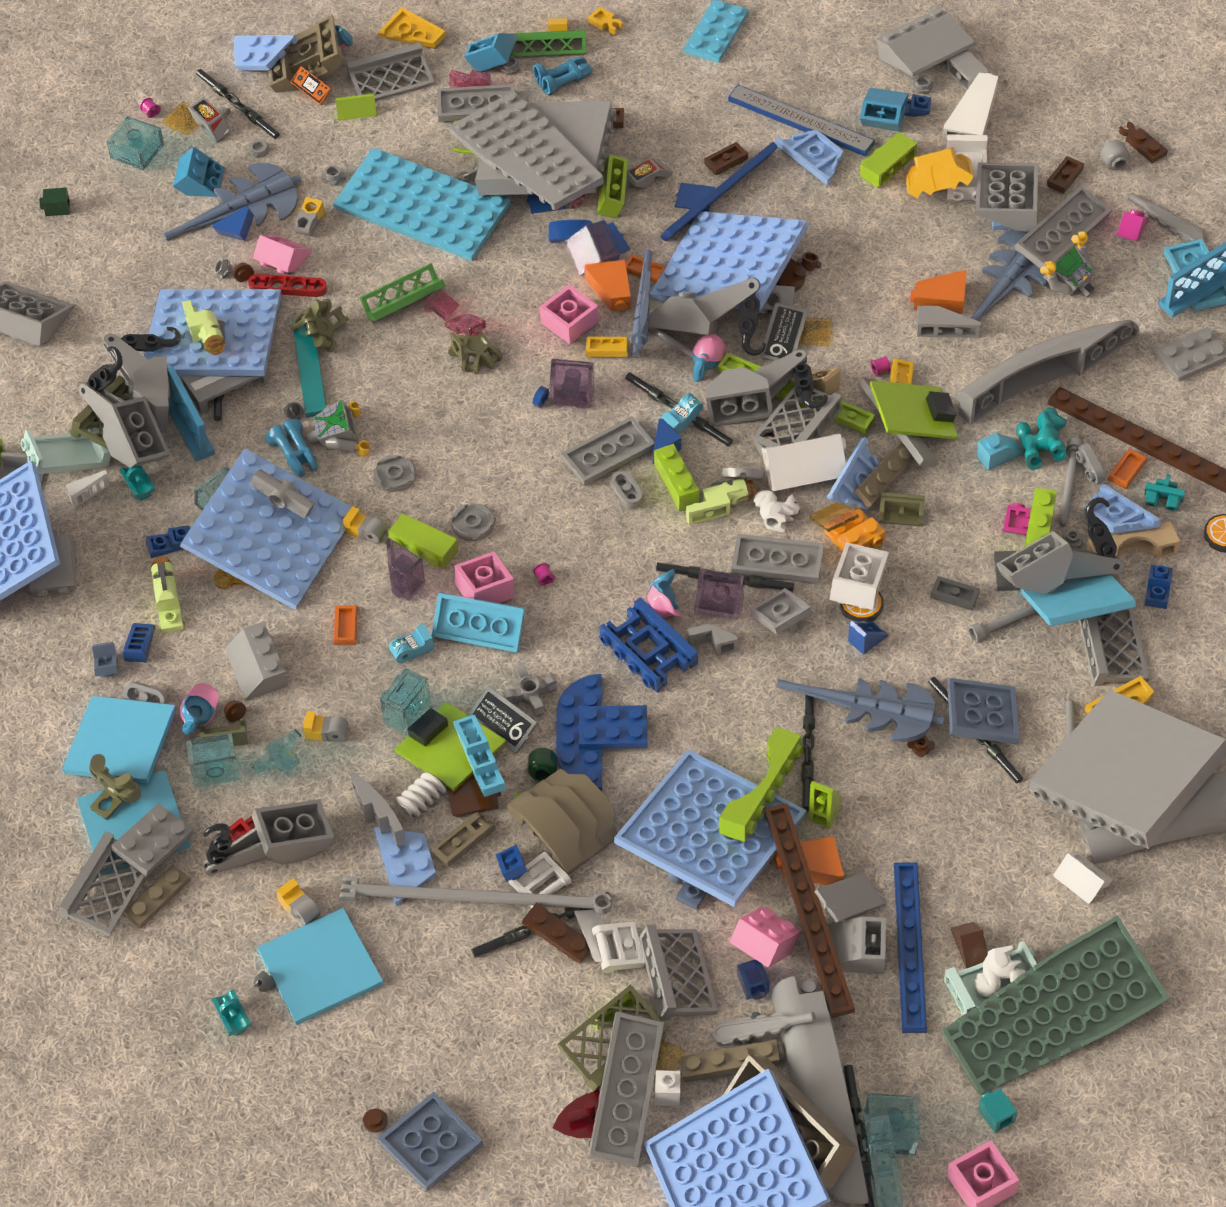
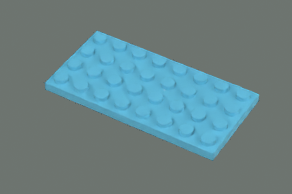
M372 147L333 203L334 208L470 261L481 250L511 205L509 198L501 195H478L477 186Z

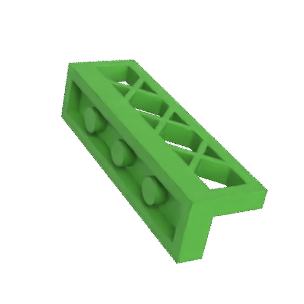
M585 30L510 33L518 36L516 42H522L527 46L522 52L514 53L512 49L510 56L513 57L586 54ZM582 39V50H574L569 46L572 40ZM560 40L565 44L560 51H555L549 46L553 41ZM538 41L546 45L540 52H536L530 46Z
M429 263L359 298L368 319L376 321L446 287L443 279L437 277L432 263ZM428 270L432 280L424 283L420 281L422 272ZM406 280L414 281L412 290L405 291L402 289ZM389 288L397 290L392 300L384 298ZM373 296L379 298L377 307L370 310L367 299Z

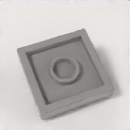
M786 588L750 608L751 616L776 635L784 630H788L789 633L796 631L797 622L812 614L811 607Z

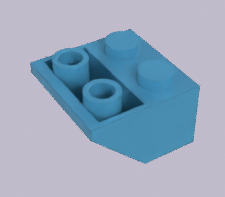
M498 33L469 44L464 57L477 73L484 70L488 71L499 65L502 66L509 61L518 36L510 33Z
M869 88L863 100L860 114L862 126L901 132L909 94Z
M192 147L179 158L173 187L187 196L218 197L214 193V188L221 187L225 167L195 147Z

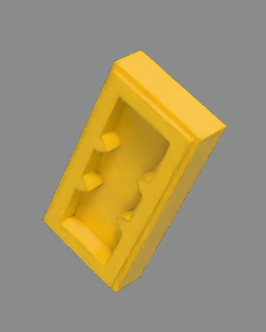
M587 337L586 357H628V337Z
M894 358L891 366L890 382L912 384L914 362Z

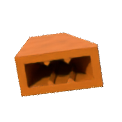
M625 260L584 264L585 280L610 311L631 309V295Z
M962 270L917 281L915 290H911L910 302L914 303L913 310H917V305L940 306L958 314H963L967 271Z
M834 836L800 842L813 883L829 885L844 880V873ZM775 855L776 868L781 869L783 877H785L779 856Z

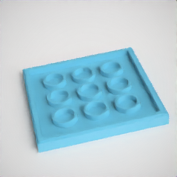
M1110 574L1065 579L1064 583L1058 586L1057 590L1052 593L1040 594L1021 589L1023 597L1049 626L1136 607L1135 599Z
M92 696L62 768L64 774L93 777L89 771L90 761L95 754H101L105 757V766L109 769V773L112 776L119 777L125 773H130L133 777V782L148 784L177 710L175 705Z
M165 770L152 774L148 784L138 783L141 791L140 799L136 802H123L108 819H104L90 808L104 790L77 798L93 851L105 831L113 834L114 839L118 840L158 803L181 819ZM110 798L109 800L102 801L99 808L101 810H108L112 806L111 801L113 799ZM187 839L174 852L191 847L189 840ZM114 852L112 853L114 861L122 859ZM129 863L117 865L116 869L118 871L130 866ZM110 867L103 869L100 874L102 876L114 871Z
M344 908L257 947L258 953L296 1025L384 985Z

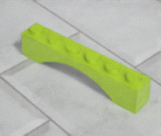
M778 727L774 729L767 741L766 758L769 763V770L765 778L750 793L727 804L719 817V834L745 842L748 836L755 832L759 818L763 819L765 815V808L769 803L772 804L777 789L782 788L786 774L791 773L794 761L802 755L803 745H801L800 734Z

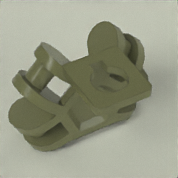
M327 298L322 301L316 299L311 302L309 308L297 314L290 329L295 330L302 325L307 326L306 337H314V346L319 349L324 347L326 351L333 352L336 348V340H333L332 336L336 328L346 323L349 318L344 316L341 306L330 312L332 308L330 299ZM333 315L338 320L334 325L329 320Z
M477 327L476 331L464 329L465 336L455 335L454 332L450 334L451 346L449 347L448 354L461 359L462 371L473 370L474 373L478 374L481 361L484 366L492 370L496 365L495 363L503 359L501 351L492 345L482 332L481 327ZM470 355L476 356L474 362H469Z
M95 754L90 761L89 771L94 779L104 786L105 790L92 803L90 808L104 819H108L123 802H136L139 800L141 791L138 783L133 782V777L130 773H125L119 777L112 776L109 773V769L105 766V757L101 754ZM112 798V806L108 810H101L99 808L102 801Z

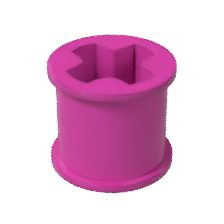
M146 98L140 104V109L149 118L160 113V106L154 103L152 98Z
M886 356L877 360H871V369L875 376L891 371L890 362Z
M542 563L534 568L533 573L536 575L540 586L550 584L555 580L549 564Z

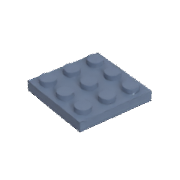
M949 678L947 689L950 735L1018 744L1020 736L1015 687Z
M435 1092L431 1093L378 1137V1143L426 1192L483 1145V1140Z

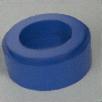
M540 386L534 395L532 404L539 408L542 407L548 399L549 389Z

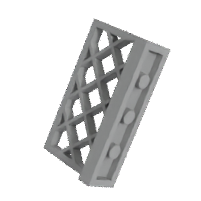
M420 42L347 62V74L353 83L357 95H362L364 90H368L374 93L375 101L435 85ZM420 60L422 64L420 68L412 66L411 63ZM395 66L404 67L401 73L393 71ZM408 69L416 72L413 78L405 75ZM377 71L385 72L383 78L377 77L374 74ZM389 74L398 77L395 83L386 80ZM421 74L428 77V81L421 82L417 78ZM364 76L367 77L365 83H361L356 80V77ZM371 79L379 82L377 88L368 86ZM402 79L410 82L409 86L406 87L400 86L399 83ZM383 84L392 88L388 92L380 90Z
M794 386L753 436L754 441L766 447L780 446V442L791 440L792 443L820 438L842 410V395L834 392L831 396L814 388L811 400L814 402L815 400L823 399V396L827 395L828 400L826 404L815 409L809 407L800 409L799 403H803L801 397L797 398ZM796 404L797 410L786 412V406ZM814 412L815 416L813 418L804 420L802 414ZM799 415L801 421L789 423L788 417ZM785 418L786 424L774 425L775 420ZM803 426L804 430L802 432L792 433L791 428ZM788 429L789 435L778 437L776 431ZM773 432L775 436L769 439L762 437L765 433Z
M1133 608L1104 614L1108 617L1105 622L1096 616L1079 620L1093 686H1102L1104 682H1130L1139 676H1142L1145 681L1149 680ZM1118 613H1127L1129 619L1124 622L1116 615ZM1111 620L1121 626L1117 631L1108 625ZM1102 629L1112 635L1109 640L1100 634ZM1124 629L1132 633L1133 637L1130 640L1120 634ZM1115 638L1125 644L1122 649L1112 643ZM1106 647L1116 653L1113 658L1104 652ZM1129 647L1137 652V656L1132 658L1124 651ZM1119 656L1129 662L1126 667L1116 661ZM1112 665L1121 673L1119 675L1109 674L1108 668ZM1133 665L1141 670L1142 675H1135L1129 669Z
M105 831L60 904L59 911L60 917L66 920L71 918L111 936L146 876L138 870H134V867L130 864L131 872L118 875L116 866L127 862L123 859L113 860L111 847L117 840L114 839L113 834ZM112 867L115 876L102 879L101 871ZM133 876L135 881L133 887L123 889L120 880ZM117 881L120 890L107 894L104 884ZM101 886L104 895L91 898L89 894L90 889ZM122 895L123 904L112 908L109 899ZM106 900L108 909L95 913L92 903ZM90 905L92 914L82 916L76 913L79 907ZM110 914L112 922L108 928L99 924L98 917Z
M646 925L639 937L659 1018L661 1020H669L671 1016L717 1014L718 1009L697 930L656 929V925ZM659 937L667 938L672 942L669 948L660 942ZM681 937H691L692 947H688L679 939ZM675 945L686 952L683 958L671 950ZM688 955L697 961V968L685 961ZM666 956H669L678 963L675 968H672L665 962ZM680 965L692 973L688 979L676 971ZM672 976L683 983L680 989L671 984L670 978ZM693 976H696L703 982L704 986L702 989L690 981ZM685 986L697 994L694 999H691L682 992ZM677 996L688 1004L687 1008H677L675 1001ZM700 996L708 1002L709 1007H702L695 1001Z

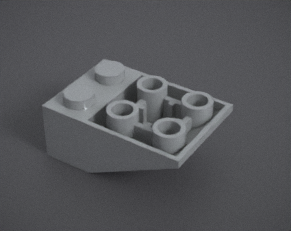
M862 916L827 924L843 972L884 974L886 917ZM812 961V970L816 971Z

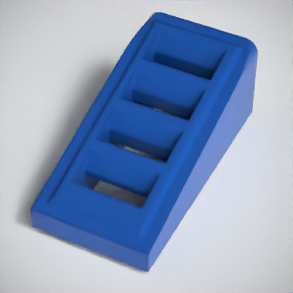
M132 624L123 649L125 661L147 663L155 630L154 624ZM137 629H143V630H148V631H147V632H138Z

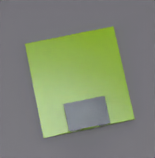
M870 381L869 384L887 433L957 440L958 434L953 424L957 414L949 393H943L940 387Z
M448 702L444 703L437 711L432 708L427 710L407 728L409 736L394 749L395 753L425 773L435 776L452 791H455L474 774L453 724V721L468 717V715ZM480 724L488 740L489 748L494 755L507 742L504 738Z

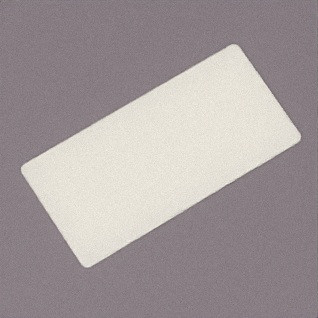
M595 910L574 911L594 961L602 962L597 938L593 936L592 932L593 927L604 924L600 914ZM606 935L611 958L618 959L609 935Z

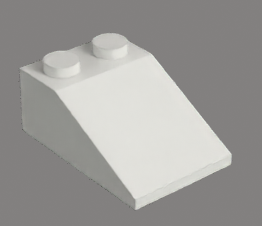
M846 542L833 577L830 600L873 610L889 552Z

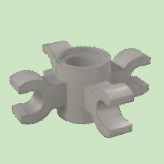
M525 665L516 667L520 688L503 691L504 697L514 705L521 700L526 704H531L536 717L543 715L544 711L542 708L544 705L540 699L541 693L557 690L555 685L557 681L554 675H548L539 681L536 677L528 675Z

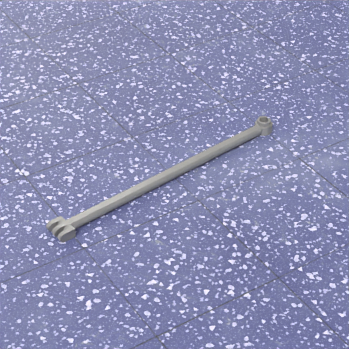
M351 876L343 877V885H341L340 890L342 893L339 896L341 901L356 902L357 895L519 905H535L537 902L541 906L594 909L600 914H607L612 909V899L606 893L586 897L359 884V878Z

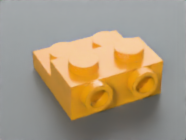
M860 508L846 515L843 519L841 518L838 522L835 521L831 525L824 527V533L841 552H843L846 542L869 548H878L885 541V530L873 517L869 519Z

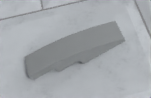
M355 772L350 773L352 786L365 819L375 818L381 834L391 831L397 847L406 845L403 828L386 800L367 781Z

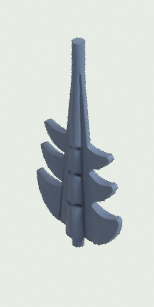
M271 163L249 165L248 170L256 176L257 184L254 185L246 178H229L230 183L238 190L237 195L224 188H214V193L222 201L221 204L189 222L163 233L166 240H169L185 232L218 222L245 206H248L253 212L257 226H260L266 219L268 205L273 206L277 210L279 220L282 221L291 215L296 208L298 198L294 185L300 183L301 178L299 175L290 178L283 169Z
M1009 230L998 238V242L1014 248L1016 243L1028 232ZM1002 249L991 253L989 259L999 261L1006 267L991 265L982 268L983 274L990 275L996 278L997 281L971 319L979 321L982 316L1013 289H1017L1031 297L1032 287L1026 277L1036 280L1044 287L1047 281L1043 278L1045 274H1042L1040 268L1019 251Z
M649 249L644 251L631 341L634 344L632 357L639 358L640 349L648 342L652 251Z
M858 678V687L855 693L807 686L780 679L777 682L776 688L805 694L850 708V712L845 718L846 724L858 722L865 714H869L871 721L866 725L865 730L867 732L883 730L891 721L895 722L897 729L890 736V740L895 742L916 741L928 733L932 723L943 725L945 717L934 715L935 702L931 694L924 688L908 682L906 683L907 695L903 699H898L895 688L884 680H880V692L876 696L871 695L870 686L861 678Z

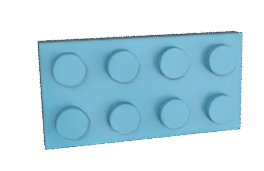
M713 0L685 45L684 53L719 63L749 14V9Z
M1203 239L1165 247L1163 251L1174 274L1209 253ZM1226 285L1191 306L1194 312L1225 305Z
M439 592L431 636L517 653L520 647L526 608Z

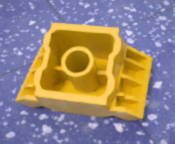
M954 147L917 156L914 158L915 165L911 166L906 174L907 191L918 199L922 191L931 196L933 192L947 188L955 190L959 181L968 186L974 177L971 159L962 153L955 155Z

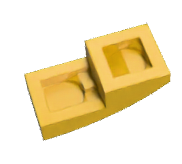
M568 17L549 18L548 31H568Z

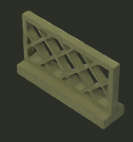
M119 375L105 390L124 401H128V399H123V395L125 393L129 394V386L125 384V379ZM88 405L73 419L71 436L78 439L82 435L108 449L103 439L104 424ZM89 428H98V429H99V432H98V433H92V432L88 431V429H89Z
M631 984L557 1044L587 1080V1085L593 1092L602 1085L606 1064L605 1062L601 1065V1060H606L607 1056H602V1043H610V1039H603L604 1026L613 1027V1023L604 1022V1015L607 1010L621 1013L631 1012L635 1013V1016L647 1014L652 1020L664 1022L662 1035L670 1028L665 1020L661 1021ZM630 993L636 1000L635 1008L622 1007V1000L626 994ZM587 1026H600L599 1038L586 1037ZM570 1040L582 1041L581 1053L571 1052L566 1044ZM586 1041L599 1043L598 1055L585 1054ZM584 1058L597 1059V1069L592 1074L584 1067Z

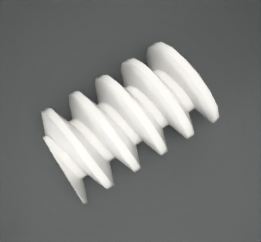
M423 773L420 779H416L414 784L408 787V790L403 791L401 796L395 799V806L404 818L409 822H414L412 814L415 817H419L421 814L418 808L426 811L425 803L432 805L433 800L431 797L438 800L440 796L437 791L444 794L446 789L435 776Z

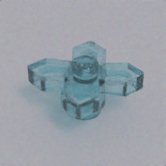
M294 729L287 735H280L266 747L265 750L267 752L254 763L252 768L257 773H260L267 767L270 769L276 766L280 771H284L286 774L289 773L299 763V760L296 758L297 755L290 747L299 740L302 734L297 729Z

